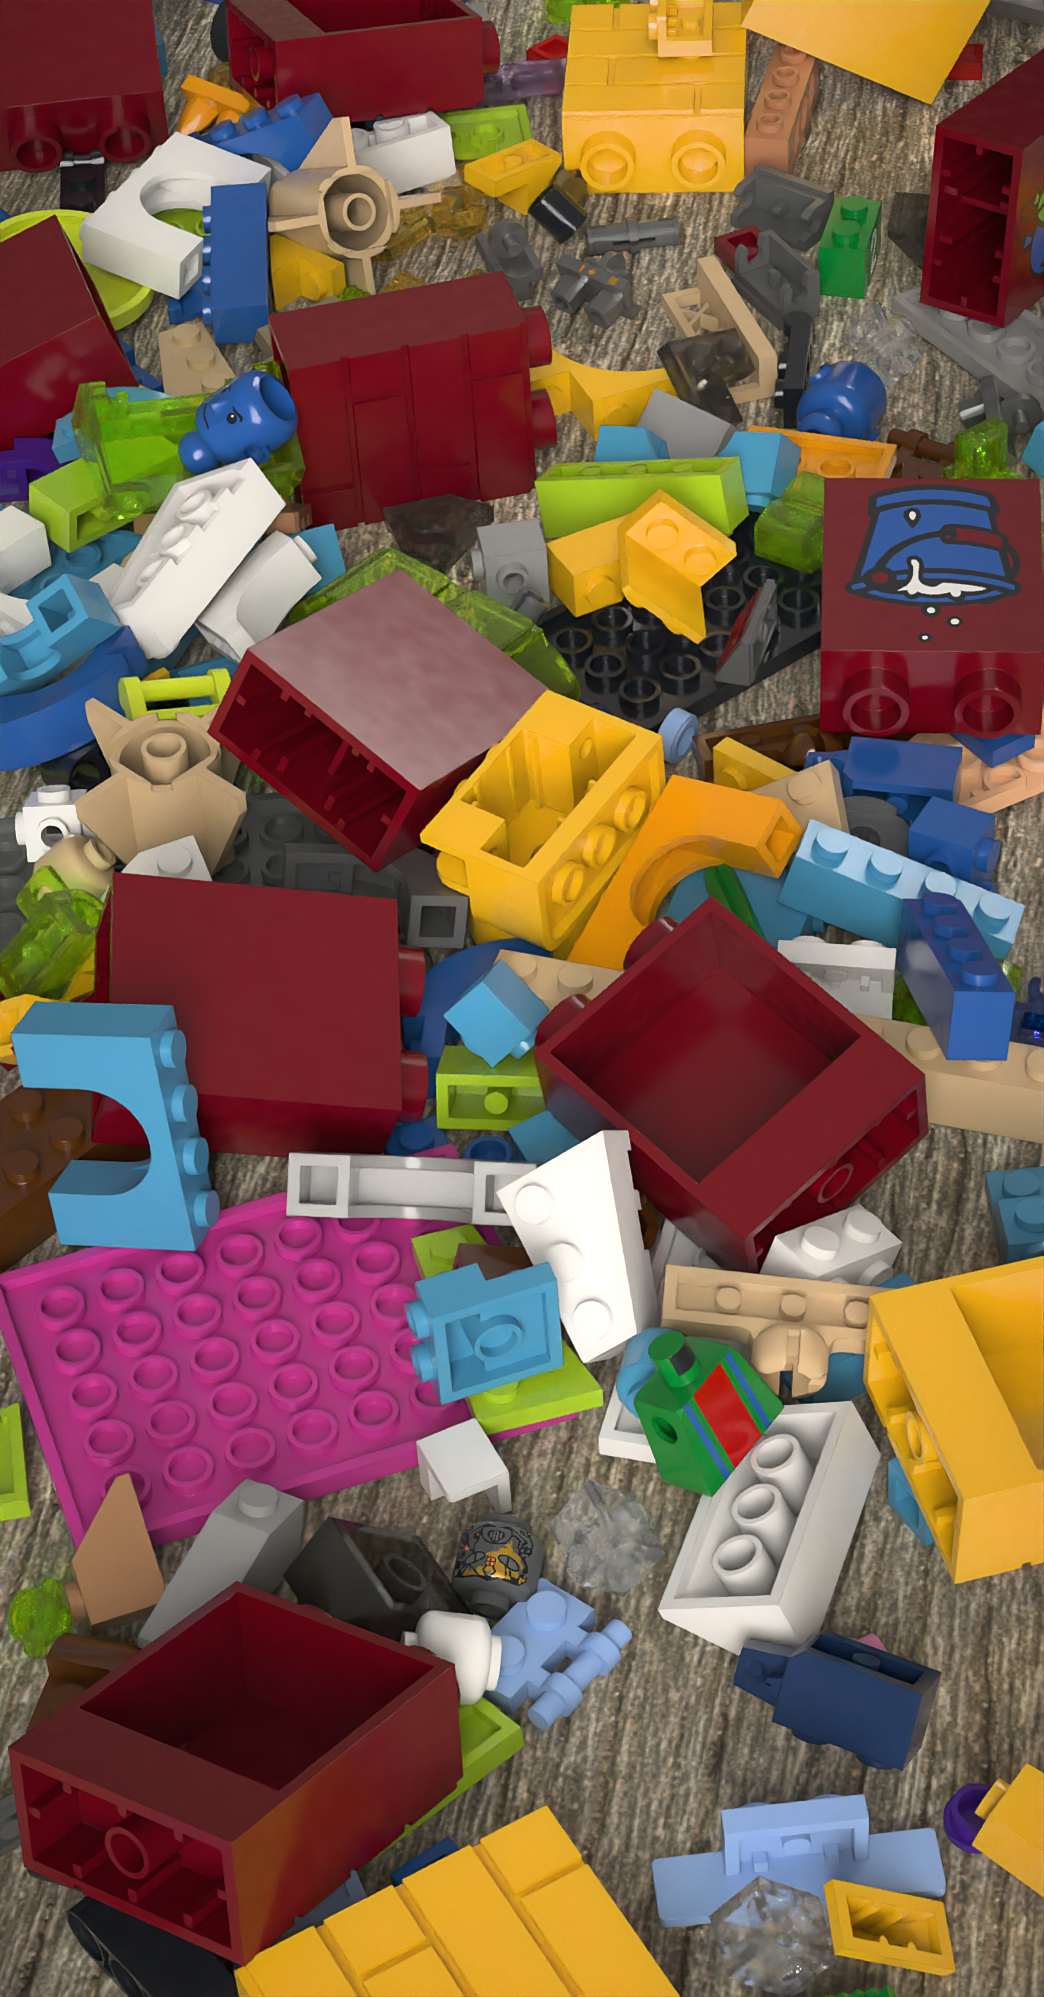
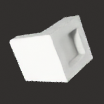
M476 1418L416 1441L420 1482L431 1501L445 1496L449 1502H456L484 1490L497 1513L504 1514L512 1511L509 1471Z

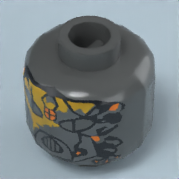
M491 1513L482 1516L481 1522L473 1523L463 1529L451 1583L457 1594L470 1602L469 1609L473 1613L485 1618L502 1619L517 1602H526L537 1592L545 1549L540 1539L532 1533L533 1528L530 1523L516 1516Z

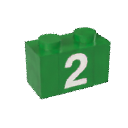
M856 195L835 198L818 247L820 295L865 299L881 250L882 201L868 200Z

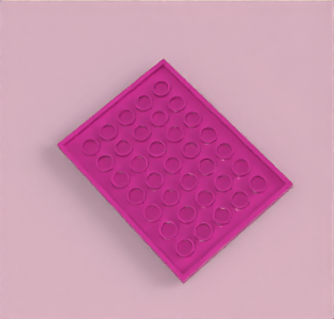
M453 1143L408 1155L460 1158ZM287 1191L220 1210L216 1225L210 1228L196 1251L95 1246L0 1274V1332L75 1552L78 1550L115 1478L127 1473L130 1474L151 1544L154 1548L199 1534L212 1511L246 1478L270 1485L278 1491L307 1501L419 1466L416 1441L470 1420L472 1416L465 1398L441 1405L431 1382L421 1384L415 1373L409 1348L412 1345L421 1343V1340L416 1341L412 1335L404 1304L416 1300L415 1282L422 1279L413 1257L411 1238L469 1223L405 1218L286 1215ZM472 1224L488 1245L502 1246L493 1225ZM578 1412L487 1435L491 1443H495L578 1417Z

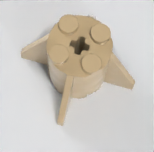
M347 116L332 118L299 169L287 173L282 180L272 185L269 193V218L267 223L269 232L277 233L314 251L343 262L346 290L355 299L376 295L370 257L381 253L388 246L385 244L389 240L391 233H396L400 224V209L441 202L440 193L397 196L395 187L388 179H383L379 173L375 172L374 170L376 169L368 165H356L350 119Z
M95 698L85 702L88 723L110 767L111 777L74 801L77 819L125 866L142 851L193 835L210 876H213L234 860V838L247 812L245 792L233 785L240 760L207 733L219 706L201 718L186 712H176L177 720L158 721V714L152 713L130 721Z

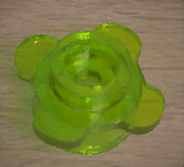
M48 1578L41 1583L39 1589L28 1587L21 1590L14 1597L9 1607L7 1617L9 1632L15 1639L25 1642L24 1653L30 1658H42L46 1653L47 1646L54 1642L63 1632H69L71 1629L73 1616L62 1601L63 1587L58 1580Z

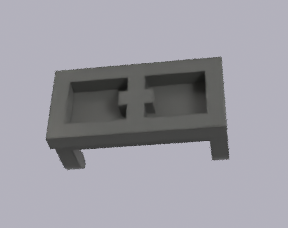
M758 163L754 167V171L739 182L733 191L734 196L742 198L746 195L742 205L737 206L730 214V225L739 229L756 225L762 232L771 229L791 248L806 253L822 238L834 204V190Z
M771 229L759 233L757 241L758 253L752 260H747L749 255L747 247L743 244L738 245L735 252V278H732L731 282L739 295L779 331L783 330V318L789 312L804 311L812 319L820 316V272Z

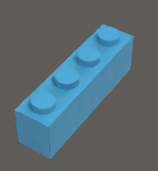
M812 819L808 823L777 899V902L871 941L881 943L886 947L896 948L897 951L903 898L922 899V895L926 893H946L954 896L956 899H961L1000 967H1002L1014 942L1025 905L1005 898L1002 895Z

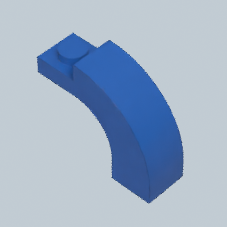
M129 625L122 626L121 629L97 645L89 657L77 669L61 680L33 692L0 697V771L21 769L44 763L94 740L96 737L88 723L85 702L91 698H95L123 717H126L125 710L122 709L119 701V679L137 676L142 681L151 670L145 654Z
M520 938L496 940L459 951L445 958L425 973L424 993L419 1013L415 1018L402 1017L405 1050L423 1051L427 1056L428 1090L426 1099H436V1071L444 1046H457L461 1040L460 1033L443 1017L444 1013L461 993L493 966L500 949L553 958V951H548Z

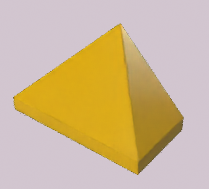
M832 1879L823 1885L835 1955L941 1976H948L956 1971L943 1902Z

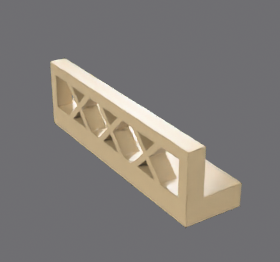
M715 255L698 258L697 287L662 294V307L722 407L774 396L775 381L777 379V354ZM696 304L702 305L698 312L682 308ZM703 328L717 333L714 337L696 332ZM715 353L733 358L729 362L713 359L712 357ZM731 378L749 383L731 388L727 386Z

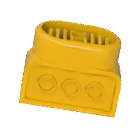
M546 689L500 743H495L489 749L482 764L468 779H464L458 784L453 797L420 833L422 843L441 850L437 858V873L441 882L449 888L469 896L467 917L469 930L476 945L502 939L520 938L548 951H553V959L566 961L574 942L581 935L596 909L602 893L608 888L623 862L629 846L635 841L651 813L656 799L660 797L666 787L662 735Z

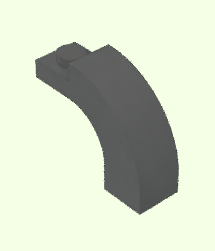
M339 842L337 844L284 843L281 888L397 899L398 925L402 929L406 946L464 948L469 896L453 890L441 882L437 873V857L415 848L375 873Z

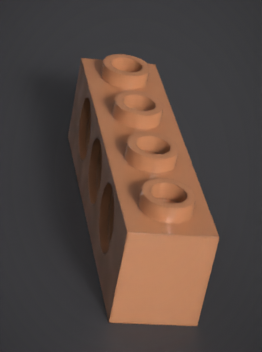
M775 45L744 134L745 178L754 171V167L758 163L793 175L819 96V58L788 45Z

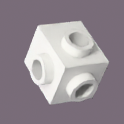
M48 785L38 788L37 792H31L23 806V812H16L15 817L18 845H26L28 862H36L68 834H79L90 840L96 837L77 819L74 801L87 793V789L71 790L70 786ZM46 826H57L62 833L47 834Z

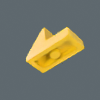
M531 138L465 164L464 181L483 191L485 195L493 198L498 197L501 203L523 215H528V208L546 189L561 165L562 154Z
M277 233L270 237L271 277L275 310H281L300 296L315 302L322 301L333 295H336L340 301L347 300L343 262L314 251Z

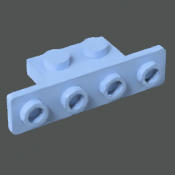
M824 1794L806 1801L779 1804L753 1802L740 1808L721 1810L722 1851L658 1858L652 1862V1877L660 1926L663 1928L827 1910L823 1885L832 1879L921 1898L942 1897L946 1892V1880L935 1831L931 1828L869 1835V1816L864 1794L850 1796Z

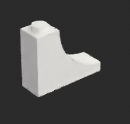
M276 530L244 557L193 624L214 650L239 666L246 649L272 636L292 607L322 579L312 566L317 560L316 555L300 536L297 535L292 539Z

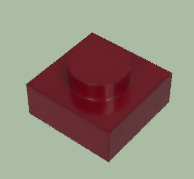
M751 225L714 237V254L735 273V252L738 245L743 244L747 247L749 252L747 260H752L758 253L757 241L759 233L762 231L756 225Z

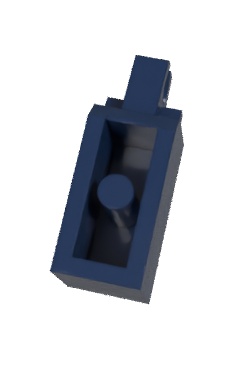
M824 1629L808 1637L799 1648L750 1639L742 1647L739 1655L733 1685L774 1706L772 1722L791 1729V1733L799 1740L814 1745L832 1744L856 1753L859 1761L873 1768L884 1770L896 1768L903 1771L922 1747L942 1672Z

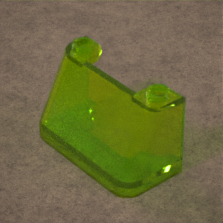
M278 361L253 364L252 370L268 372L284 384ZM234 378L225 379L224 385ZM104 381L79 384L71 419L72 429L78 450L100 504L106 513L113 514L118 519H131L141 515L143 512L159 510L174 483L196 476L189 472L181 462L178 446L182 437L187 432L197 429L196 411L201 403L214 392L129 402L127 391L116 392L115 399L108 396ZM296 431L285 445L271 454L267 462L258 465L282 499L294 492V488L302 481L306 469Z

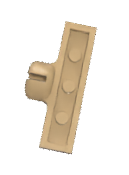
M666 1264L660 1327L679 1330L689 1336L735 1340L747 1344L751 1351L750 1366L777 1397L779 1396L780 1371H792L791 1399L809 1397L824 1387L830 1354L845 1352L865 1355L869 1295L895 1289Z

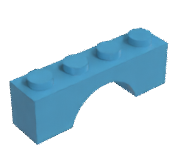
M600 425L594 462L670 459L666 441L645 427ZM735 431L728 444L716 457L740 458L748 510L769 513L772 506L791 507L801 447L781 433Z

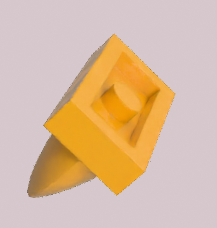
M189 74L180 86L188 102L180 115L177 132L185 135L193 132L200 133L212 122H215L216 126L228 119H231L234 124L239 122L241 114L247 115L256 108L243 97V94Z

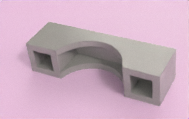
M312 1151L289 1153L286 1215L332 1218L426 1219L480 1225L513 1226L496 1192L544 1165L545 1162Z

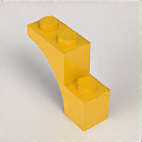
M552 348L551 365L530 368L531 391L545 388L549 394L554 415L557 416L572 411L594 441H598L600 425L636 427L655 388L683 401L682 375L674 365L647 371H611L577 363Z

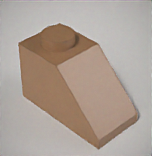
M129 1473L115 1478L71 1561V1576L73 1580L62 1584L73 1622L85 1619L90 1636L149 1618L166 1590Z

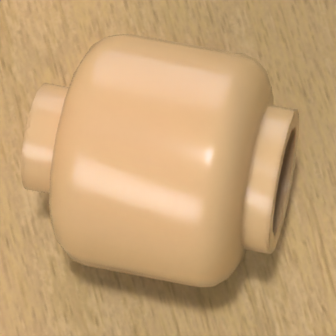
M68 834L34 863L33 877L35 881L32 883L33 892L38 901L50 913L56 916H63L65 914L68 917L79 918V908L95 904L106 892L113 872H115L113 867L116 863L115 856L96 837L90 840L79 834Z

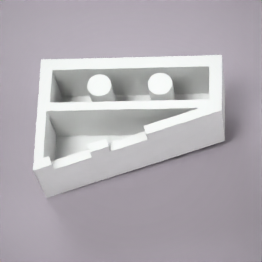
M602 1130L496 1192L533 1266L545 1262L549 1263L557 1279L560 1319L583 1364L611 1359L625 1351L628 1341L641 1331L652 1327H660L661 1319L649 1250H644L638 1210H642L639 1191L634 1190L627 1152L631 1150L628 1130Z

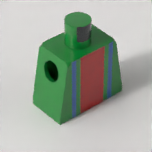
M668 1331L657 1336L649 1345L648 1354L657 1370L636 1394L634 1406L664 1482L713 1497L784 1409V1406L774 1392L733 1347L692 1335L685 1337L679 1331Z

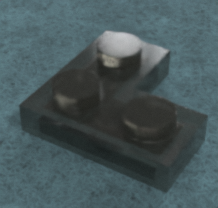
M736 328L670 341L656 351L680 400L735 427L743 421L726 383L743 380L756 369Z

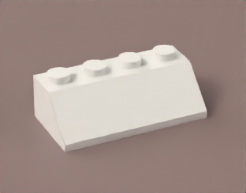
M852 1401L783 1405L784 1409L713 1497L702 1494L658 1607V1611L663 1619L738 1656L741 1653L742 1647L750 1639L799 1648L808 1637L820 1632L881 1457V1453Z

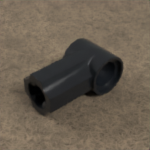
M561 168L527 211L559 244L570 238L588 217V213L583 207L589 194L587 182L582 177L581 171L579 169L572 171Z

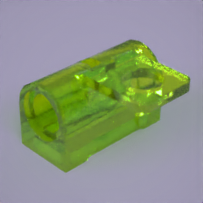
M48 865L41 866L16 898L18 907L28 920L7 947L0 952V991L6 999L29 994L55 1000L94 952L95 929L103 902L92 893L82 889H69L55 869ZM44 886L49 887L53 892L45 893L37 903L40 889Z

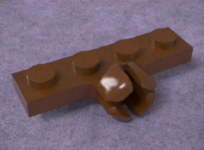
M819 713L692 736L693 756L705 780L714 779L713 747L726 737L799 772L804 770L806 757L809 752L848 750L852 736H866L846 732H820ZM894 733L885 737H876V739L907 742L916 733Z

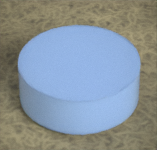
M675 708L667 715L657 733L662 735L664 761L674 765L681 762L688 755L692 748V736L698 734L699 722L696 715L681 708Z

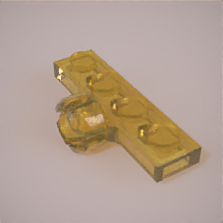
M478 159L460 164L456 167L457 173L448 179L434 182L427 187V193H440L441 202L400 209V224L396 233H391L389 240L385 244L388 246L381 253L370 257L371 261L390 262L433 233L439 232L446 239L465 241L473 238L476 233H480L487 220V210L485 205L472 204L484 197L485 194L464 181V165Z

